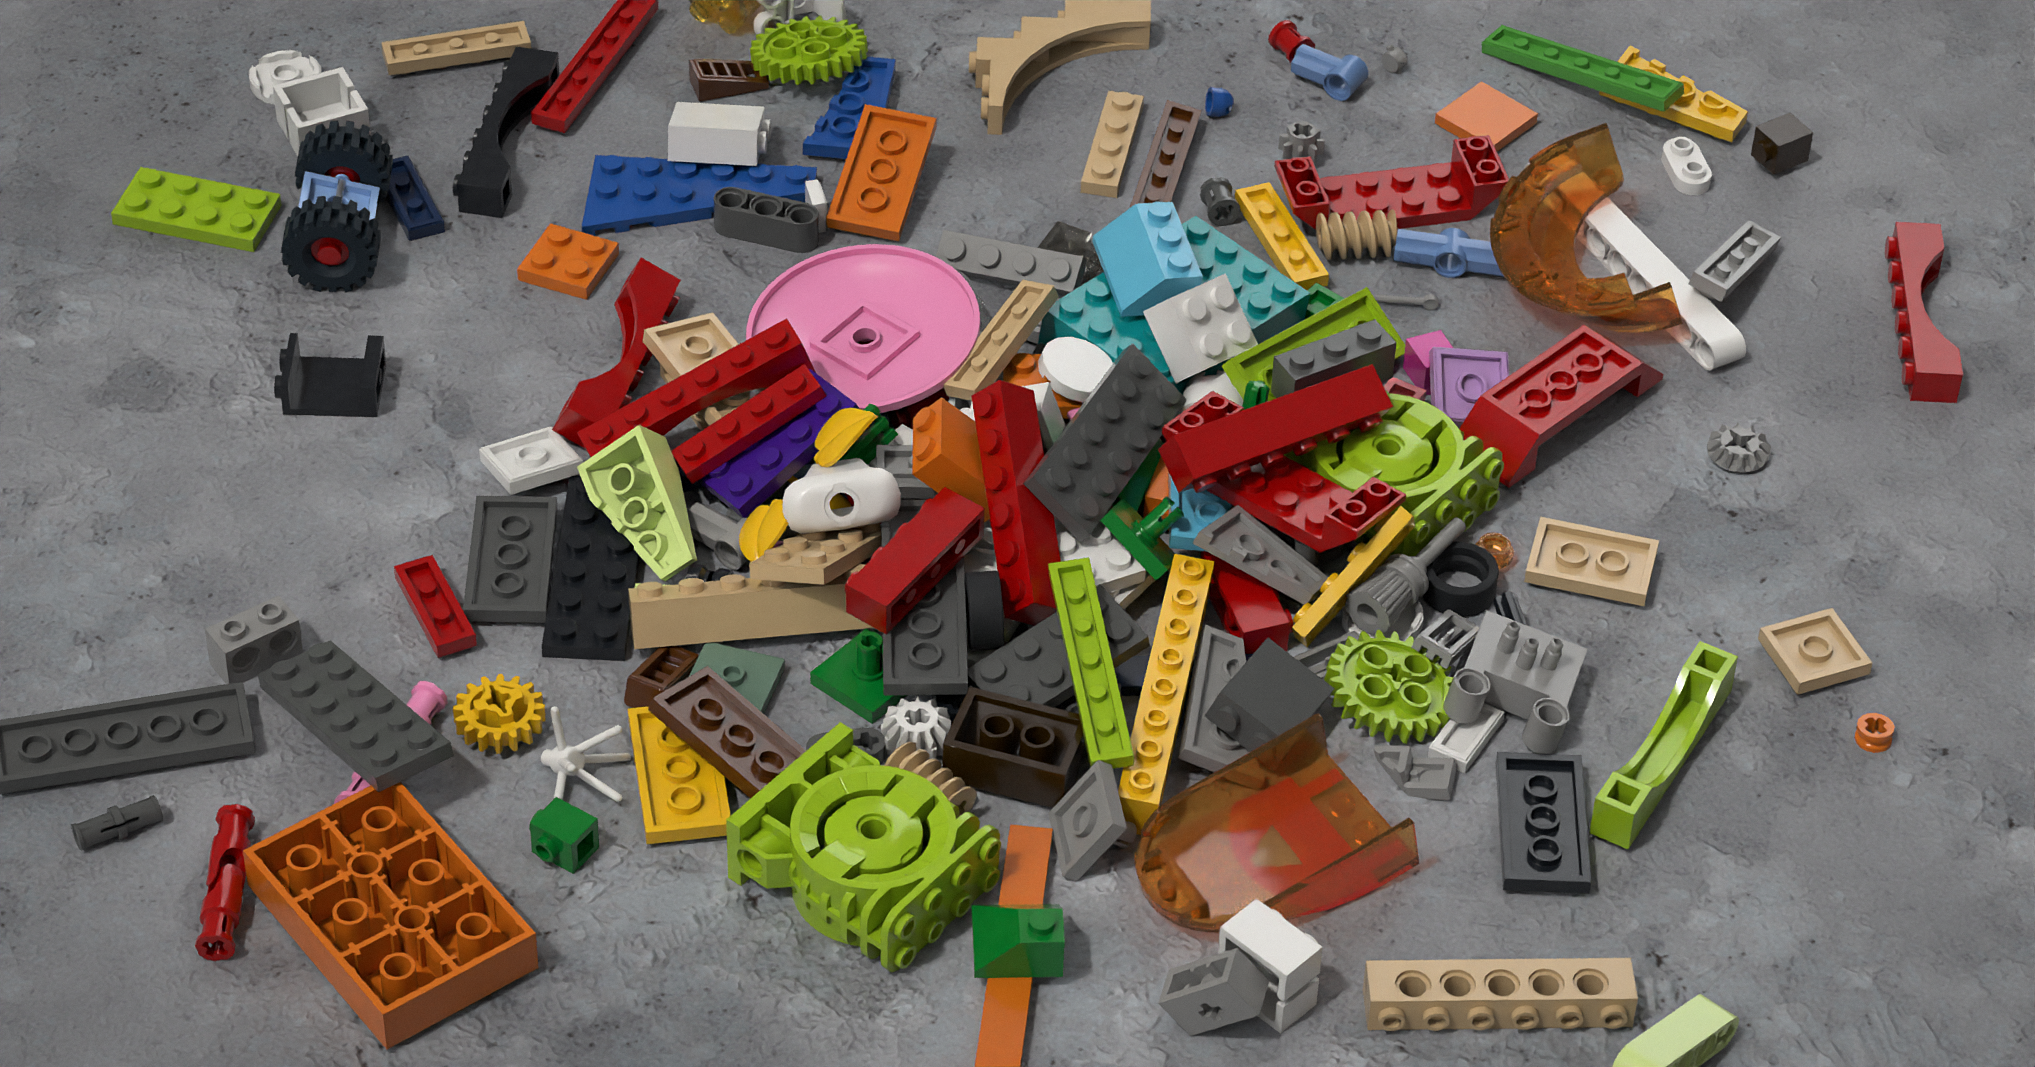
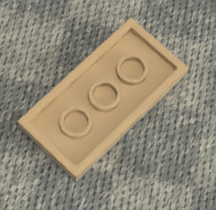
M713 312L644 329L643 343L673 380L738 345V342ZM766 388L731 396L702 409L699 413L710 426Z
M875 523L843 530L804 533L784 539L782 545L765 550L763 556L749 563L750 579L825 585L868 559L879 547H882L881 524Z

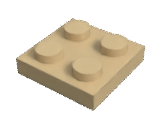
M1833 608L1760 628L1759 642L1797 695L1869 675L1871 672L1872 661Z

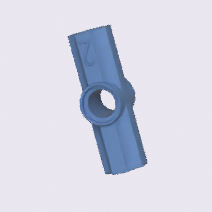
M1457 228L1445 229L1440 234L1398 229L1394 261L1434 267L1437 273L1447 278L1461 276L1465 271L1506 277L1510 244L1470 239L1466 232Z

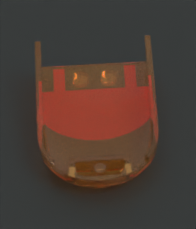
M1319 713L1164 802L1144 824L1141 830L1142 837L1138 844L1137 852H1135V868L1138 882L1149 904L1172 923L1187 929L1209 933H1220V926L1255 899H1258L1270 909L1278 911L1288 921L1326 911L1353 901L1420 864L1414 822L1409 817L1393 827L1387 823L1328 755L1324 722Z

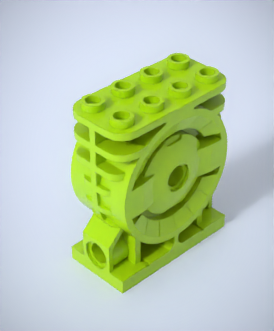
M1386 391L1393 407L1381 417L1383 423L1366 432H1361L1360 428L1350 430L1351 434L1336 443L1328 444L1326 439L1317 442L1318 446L1306 454L1296 456L1293 451L1284 456L1352 493L1372 477L1405 493L1406 501L1400 506L1414 516L1415 528L1390 556L1397 553L1416 556L1453 518H1460L1465 523L1466 529L1463 531L1465 532L1471 527L1477 517L1495 507L1500 497L1498 486L1504 462L1502 461V452L1495 447H1490L1483 452V441L1478 437L1470 436L1464 440V432L1458 429L1449 416L1435 406L1417 398L1392 394ZM1400 506L1394 509L1391 513L1394 514ZM1376 524L1354 541L1367 544L1377 533L1374 531Z
M841 722L726 819L729 879L740 886L751 878L767 889L791 887L795 906L807 923L818 932L833 940L860 946L861 953L870 959H875L881 955L882 967L890 972H896L900 968H907L924 946L928 943H934L941 936L947 925L956 917L964 916L971 904L983 892L991 891L1000 878L998 867L1001 841L998 829L990 824L980 828L979 818L970 812H965L959 816V807L949 802L948 798L937 786L922 776L901 768L880 765L879 760L853 745V729ZM824 844V849L820 851V847ZM923 845H925L926 849L921 855Z

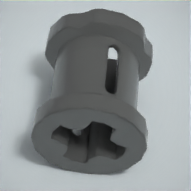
M1224 177L1210 178L1205 181L1200 188V198L1208 206L1207 216L1209 220L1217 226L1233 223L1239 217L1241 210L1237 200L1232 198L1231 183Z

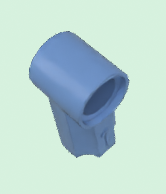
M1302 44L1296 50L1294 59L1291 62L1292 73L1323 85L1326 93L1339 101L1347 100L1367 79L1369 74L1365 62L1355 55H1345L1340 59L1305 44Z

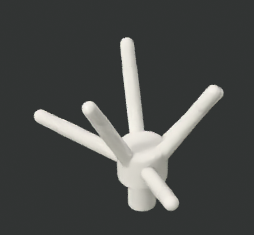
M555 706L552 707L550 712L557 746L553 750H544L541 755V762L543 765L551 767L553 772L558 774L554 798L558 797L563 800L566 777L568 775L579 777L616 802H620L622 800L621 794L583 770V768L588 763L630 761L631 755L629 753L584 755L583 752L621 733L622 727L619 725L614 726L576 746H568L565 741L559 709Z

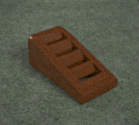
M689 60V80L699 102L769 89V82L766 76L761 77L759 71H754L751 61ZM754 74L755 77H748L747 75Z
M678 646L659 647L628 676L624 703L632 708L650 706L652 698L689 677L699 654Z

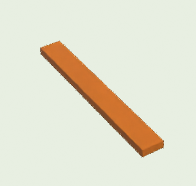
M1010 824L998 905L1044 903L1053 828ZM1033 977L987 978L975 1067H1021Z

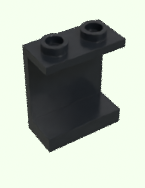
M290 333L287 349L280 350L279 366L282 375H276L274 382L275 398L281 399L283 415L378 417L386 370L384 336L368 335L364 358L301 357L298 333Z

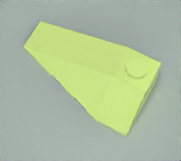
M638 425L577 466L590 501L607 515L612 521L611 524L614 528L624 534L634 546V550L661 580L667 581L697 561L679 469L666 437Z

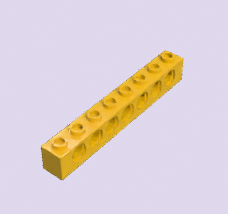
M1174 554L1130 737L1134 754V766L1123 767L1118 787L1125 821H1130L1136 825L1137 835L1153 838L1155 835L1196 654L1198 636L1202 630L1210 595L1215 561Z

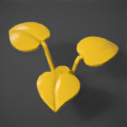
M856 408L841 409L833 414L823 425L816 437L815 447L819 450L814 456L816 464H819L821 467H830L835 464L878 416L873 412ZM792 476L787 481L792 483L798 479L795 476ZM840 493L834 495L830 500L831 510L851 507L849 500ZM774 499L770 506H758L743 524L739 534V546L743 555L750 562L763 556L765 550L772 549L788 526V522L783 514V499Z

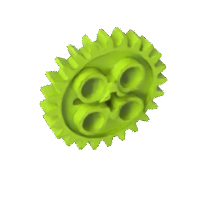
M804 16L802 21L789 19V24L787 25L778 22L776 23V29L765 28V34H757L756 40L751 41L750 48L751 63H753L754 71H759L761 77L769 75L770 81L781 78L782 84L795 80L796 85L802 83L803 80H808L810 84H814L818 79L828 82L829 76L832 75L841 78L843 77L842 71L854 72V66H862V60L867 59L868 52L867 37L864 35L863 29H858V24L849 25L847 19L836 22V17L823 20L822 16H818L815 20H810L807 16Z
M1376 630L1374 638H1371L1365 631H1361L1358 640L1348 636L1345 645L1340 643L1337 645L1335 653L1331 654L1327 664L1324 681L1334 688L1330 694L1334 696L1331 703L1332 707H1344L1341 718L1348 719L1354 717L1356 719L1355 729L1366 725L1370 727V737H1374L1380 731L1384 733L1386 742H1390L1394 734L1398 735L1404 744H1407L1411 734L1419 742L1423 741L1426 733L1435 737L1439 728L1443 729L1449 721L1450 717L1445 713L1443 705L1453 677H1449L1452 667L1449 666L1445 669L1439 665L1440 656L1433 660L1426 657L1428 649L1425 647L1419 652L1411 648L1414 643V637L1409 636L1404 642L1399 640V635L1396 631H1393L1390 638H1385L1381 630Z

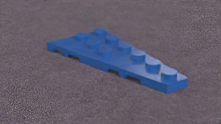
M595 155L582 222V232L595 236V230L614 228L615 233L629 231V225L647 222L653 227L710 219L712 218L711 213L714 212V194L725 187H737L805 202V181L817 180V167L766 165L762 163H757V166L678 162L652 157Z

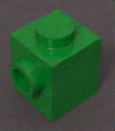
M555 797L544 809L538 810L531 819L529 830L531 833L532 852L541 860L551 862L572 874L599 848L598 818L558 797Z

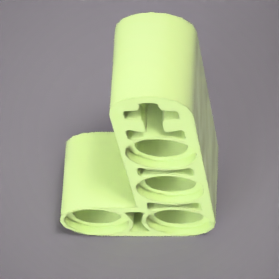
M1699 994L1625 1045L1616 1057L1612 1067H1699L1727 1046L1738 1028L1739 1018Z

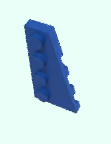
M867 57V59L862 60V66H854V72H849L842 82L840 93L834 95L829 102V109L825 116H820L816 122L815 131L812 136H807L803 142V155L847 158L865 104L888 108L896 71V59Z

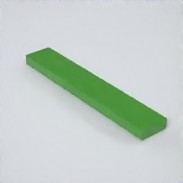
M1501 25L1481 42L1482 53L1663 112L1684 94V83L1504 25Z

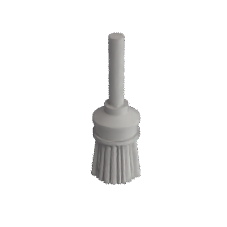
M1453 518L1416 556L1398 553L1391 555L1384 564L1376 569L1371 578L1346 595L1348 599H1346L1345 610L1350 614L1352 621L1357 624L1360 630L1363 629L1367 634L1370 633V635L1374 636L1376 630H1381L1385 634L1403 609L1412 607L1418 598L1427 592L1429 581L1426 575V568L1466 529L1465 523L1460 518Z

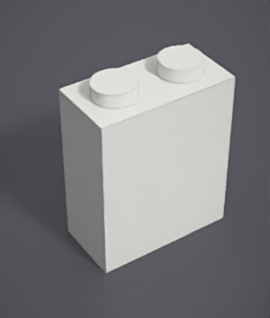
M676 102L668 125V161L757 166L760 154H766L767 142L770 141L771 120L764 119L765 107Z

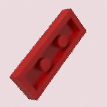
M433 555L394 566L395 579L438 658L477 646L476 634Z

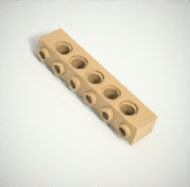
M1631 958L1366 960L1363 981L1367 1030L1615 1029L1633 1027L1638 1001Z

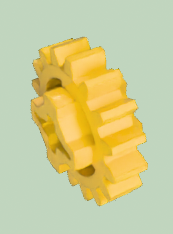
M498 674L496 681L492 682L486 676L481 677L480 686L477 687L474 684L468 683L466 685L467 694L458 693L456 696L457 705L453 706L457 735H464L466 745H471L477 741L479 751L481 752L485 751L488 746H494L496 754H501L503 746H509L513 751H517L518 742L523 741L524 743L531 744L533 743L532 733L541 734L543 731L542 722L546 721L543 695L541 692H534V684L532 682L521 686L520 676H514L511 681H504L503 674Z

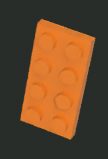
M865 104L826 217L827 227L899 242L937 128V118Z

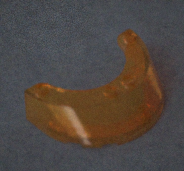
M1607 123L1576 133L1549 145L1529 159L1530 165L1517 177L1511 176L1498 197L1499 205L1494 218H1491L1490 242L1495 261L1501 273L1515 290L1539 305L1610 331L1651 332L1683 324L1670 282L1633 295L1625 273L1603 278H1587L1577 264L1575 243L1582 223L1602 200L1618 191L1624 182L1623 171L1618 161Z

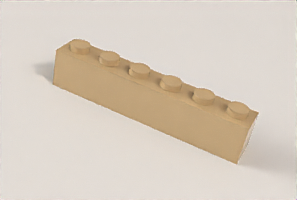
M858 564L825 585L752 580L736 574L723 576L720 578V581L704 582L702 579L688 578L681 580L679 584L662 586L659 582L641 583L637 588L628 589L634 649L873 628L846 613L845 584L852 573L855 571L859 572L865 565Z

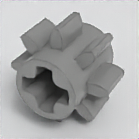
M1298 121L1288 125L1286 134L1279 135L1278 149L1283 151L1282 159L1311 156L1313 163H1316L1317 155L1324 154L1325 139L1320 138L1321 130L1316 129L1313 124L1305 121Z

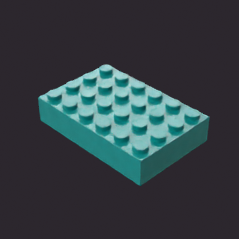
M1194 216L1182 224L1203 276L1201 284L1226 274L1258 344L1305 319L1310 297L1309 291L1199 217ZM1104 272L1055 301L1042 319L1038 344L1043 343L1047 345L1048 342L1060 337L1083 339L1098 346L1114 363L1121 352L1133 343L1182 395L1186 384L1193 377L1191 376L1175 383L1145 315L1120 316ZM1228 360L1202 371L1205 372L1204 376L1216 375L1218 370L1224 371L1222 365Z

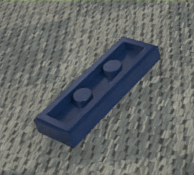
M409 156L393 159L389 191H387L386 198L408 240L413 241L444 233V221Z

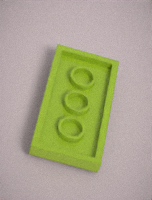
M140 167L111 212L113 225L254 252L281 208L282 203L281 195L278 193Z

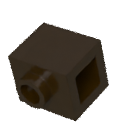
M1787 113L1756 126L1751 155L1757 162L1761 163L1775 175L1808 161L1813 131L1792 113Z

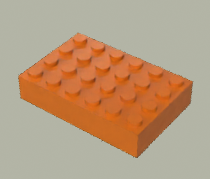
M401 782L380 792L370 785L243 850L247 884L386 1049L397 1045L538 969L537 941L534 930Z

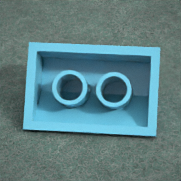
M1173 202L1135 204L1093 235V245L1121 317L1144 315L1143 311L1202 283V273Z

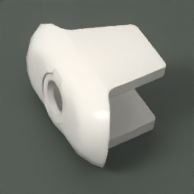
M860 458L840 460L830 467H821L819 464H814L805 477L792 482L785 489L783 496L784 517L790 529L801 534L843 530L890 521L898 514L901 505V492L894 476L882 468L869 467ZM838 493H846L853 498L854 506L831 510L830 500Z

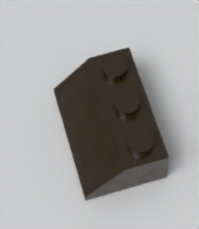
M969 687L943 743L942 768L950 769L953 773V778L960 777L966 786L1053 808L1075 785L1085 747L1080 716L1077 713Z

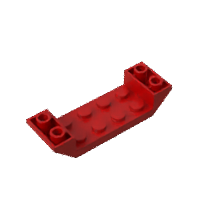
M1489 135L1454 139L1451 162L1434 163L1407 168L1400 167L1397 169L1327 176L1324 178H1319L1311 156L1276 160L1274 165L1293 214L1315 230L1317 215L1322 213L1326 221H1328L1330 214L1333 212H1337L1342 221L1346 212H1353L1357 220L1361 211H1367L1372 219L1375 211L1382 210L1387 219L1389 211L1394 210L1397 229L1469 221L1510 187L1508 175Z
M1582 325L1480 395L1459 429L1464 432V440L1470 436H1476L1483 441V452L1490 447H1495L1502 452L1504 468L1499 482L1509 488L1535 470L1538 446L1621 388L1639 397L1663 379V373L1586 325Z
M1211 391L1162 427V434L1166 441H1168L1175 434L1244 410V407ZM1284 456L1285 458L1282 461L1268 468H1262L1261 463L1250 467L1251 471L1235 480L1230 481L1228 476L1217 479L1218 483L1207 489L1208 492L1234 506L1239 505L1250 515L1318 552L1326 551L1359 538L1406 501L1405 493L1375 477H1372L1352 493Z

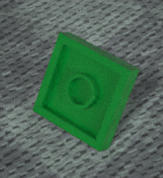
M1166 496L1143 519L1123 498L1100 521L1145 570L1157 580L1171 567L1175 554L1160 536L1181 519L1184 514L1177 506L1163 519L1161 516L1175 504L1172 499Z
M864 629L810 672V684L871 724L886 714L888 707L897 705L901 698L904 699L908 696L884 695L883 639L878 633L868 629Z

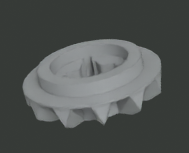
M1738 422L1733 428L1722 424L1719 431L1711 432L1707 443V453L1711 460L1718 466L1733 472H1752L1758 470L1767 463L1770 456L1771 445L1766 443V434L1755 433L1754 426L1747 429L1741 428Z

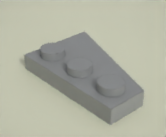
M1239 505L1199 531L1193 541V544L1304 605L1312 602L1322 594L1320 588L1328 578Z

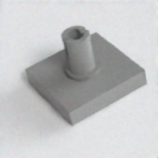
M1099 760L1048 813L1051 828H1053V837L1062 876L1076 882L1112 844L1126 849L1129 847V843L1132 844L1136 838V825L1130 821H1125L1112 765Z

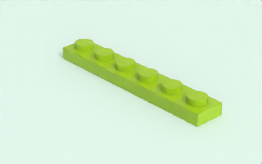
M1087 557L1048 563L1051 587L1090 766L1092 767L1097 760L1112 765V769L1134 766V754L1090 559Z

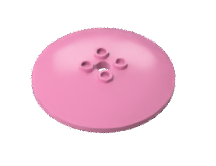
M884 244L855 245L812 256L779 275L767 286L755 302L748 318L746 340L787 318L803 343L815 372L854 401L859 409L864 410L869 404H873L881 411L880 413L912 405L944 387L943 384L960 369L970 355L977 338L980 336L981 319L978 301L969 283L958 271L941 259L903 246ZM873 340V342H871V343H869V344H858V343H857V342H859V341H861V342H868V341Z

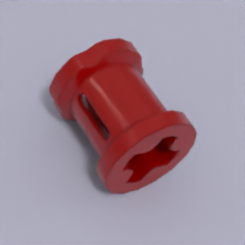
M1290 20L1279 22L1269 34L1268 42L1270 46L1284 52L1290 63L1294 59L1296 50L1302 44L1315 48V43L1308 36H1302L1297 31L1296 25Z

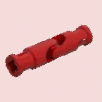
M240 804L224 805L218 809L216 814V822L219 828L218 834L214 836L211 844L206 880L208 891L202 900L200 922L203 928L195 943L198 954L211 961L227 960L233 956L236 949V944L233 941V932L240 923L242 891L246 878L243 850L251 846L248 835L255 824L252 810Z

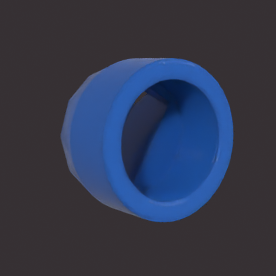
M1209 87L1205 99L1207 116L1221 117L1230 113L1234 104L1232 94L1223 88Z

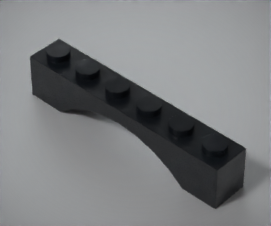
M516 47L510 61L506 60L504 62L502 80L494 85L493 101L491 105L485 106L483 124L481 128L475 129L473 147L471 151L465 152L463 170L461 174L455 175L453 181V196L458 197L459 212L503 218L512 197L511 168L501 152L502 147L510 132L524 118L531 114L559 77L558 52Z

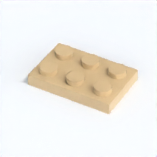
M1540 517L1524 582L1645 606L1659 540Z

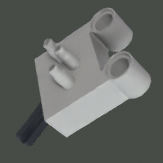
M1504 591L1502 595L1494 598L1497 614L1486 610L1464 668L1455 673L1443 708L1451 719L1460 723L1476 721L1484 703L1528 719L1522 733L1524 744L1536 753L1549 754L1558 747L1569 721L1570 713L1567 705L1587 648L1527 626L1517 597L1513 596V593L1510 591Z

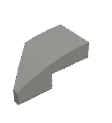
M1375 746L1374 752L1377 761L1407 796L1434 800L1451 799L1457 771L1454 758H1413L1410 746Z

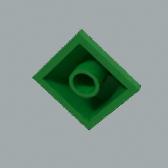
M1060 904L972 905L974 978L1063 977L1065 936L1063 908Z

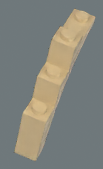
M1065 0V10H1058L1057 18L1022 16L1021 31H1014V38L977 37V51H969V73H976L975 88H982V96H989L981 97V119H988L987 134L1002 135L1005 117L1014 100L1029 84L1046 72L1067 62L1094 54L1120 50H1149L1151 0Z

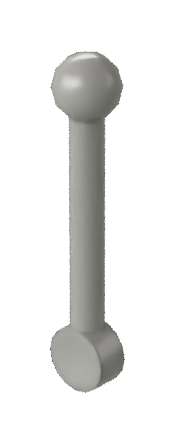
M1372 294L1377 302L1423 305L1426 310H1434L1438 307V298L1433 294L1425 295L1424 298Z

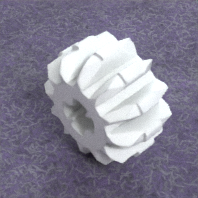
M917 696L914 702H908L901 698L897 706L888 707L883 724H881V733L885 737V748L888 755H891L902 744L915 742L917 750L924 749L929 753L930 759H935L937 756H943V743L952 725L947 708L938 707L935 699L926 703L921 702L919 696Z

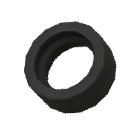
M1452 542L1426 568L1429 587L1423 595V599L1434 610L1441 613L1452 610L1461 617L1477 615L1487 610L1494 602L1499 567L1495 558L1484 548L1472 543ZM1462 571L1476 576L1481 583L1472 587H1455L1444 583L1437 576L1444 572Z
M999 572L965 573L966 620L970 649H999L1004 646V616Z

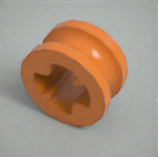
M1867 713L1858 719L1854 738L1860 748L1868 752L1880 753L1886 751L1891 746L1895 726L1890 718L1883 714Z

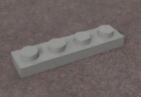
M1748 220L1693 272L1688 284L1698 289L1703 296L1722 302L1776 250L1781 237Z
M943 230L935 256L952 266L962 275L1019 285L1022 280L1054 285L1057 293L1064 295L1080 287L1087 264L1083 256Z

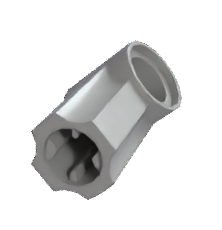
M698 502L688 509L687 513L693 539L713 549L717 559L725 567L731 570H738L748 561L739 546V534L747 518H742L739 522H736L706 504Z

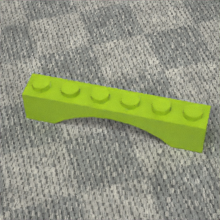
M1699 641L1683 665L1675 686L1647 738L1626 765L1612 772L1596 796L1590 834L1623 848H1630L1732 691L1738 656Z

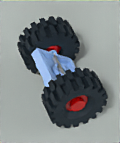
M338 120L330 121V126L327 129L322 123L316 126L315 134L309 131L305 135V140L301 141L295 169V184L297 189H301L298 206L292 210L291 217L288 216L281 247V253H283L281 260L284 266L288 265L287 272L291 277L299 275L298 283L306 286L308 282L313 283L312 290L321 292L322 287H329V292H337L338 287H343L345 292L353 291L354 283L359 287L366 284V278L371 279L374 275L375 267H377L381 230H378L375 214L379 201L383 202L387 191H389L393 155H390L391 148L388 143L381 144L382 136L378 132L370 135V127L364 124L360 129L354 128L355 122L346 121V126H339Z

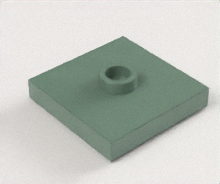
M705 643L689 676L706 666L710 667L764 714L785 670V659L718 643Z

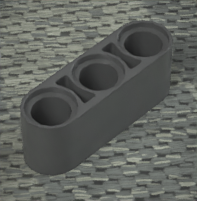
M725 187L714 194V228L720 235L796 253H807L818 246L819 213L813 205L737 187Z

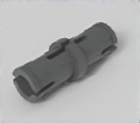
M152 795L147 799L122 808H118L117 805L107 808V813L78 824L74 823L71 825L75 842L79 850L82 851L87 847L117 837L118 840L127 838L128 832L156 822H162L163 814L157 798Z

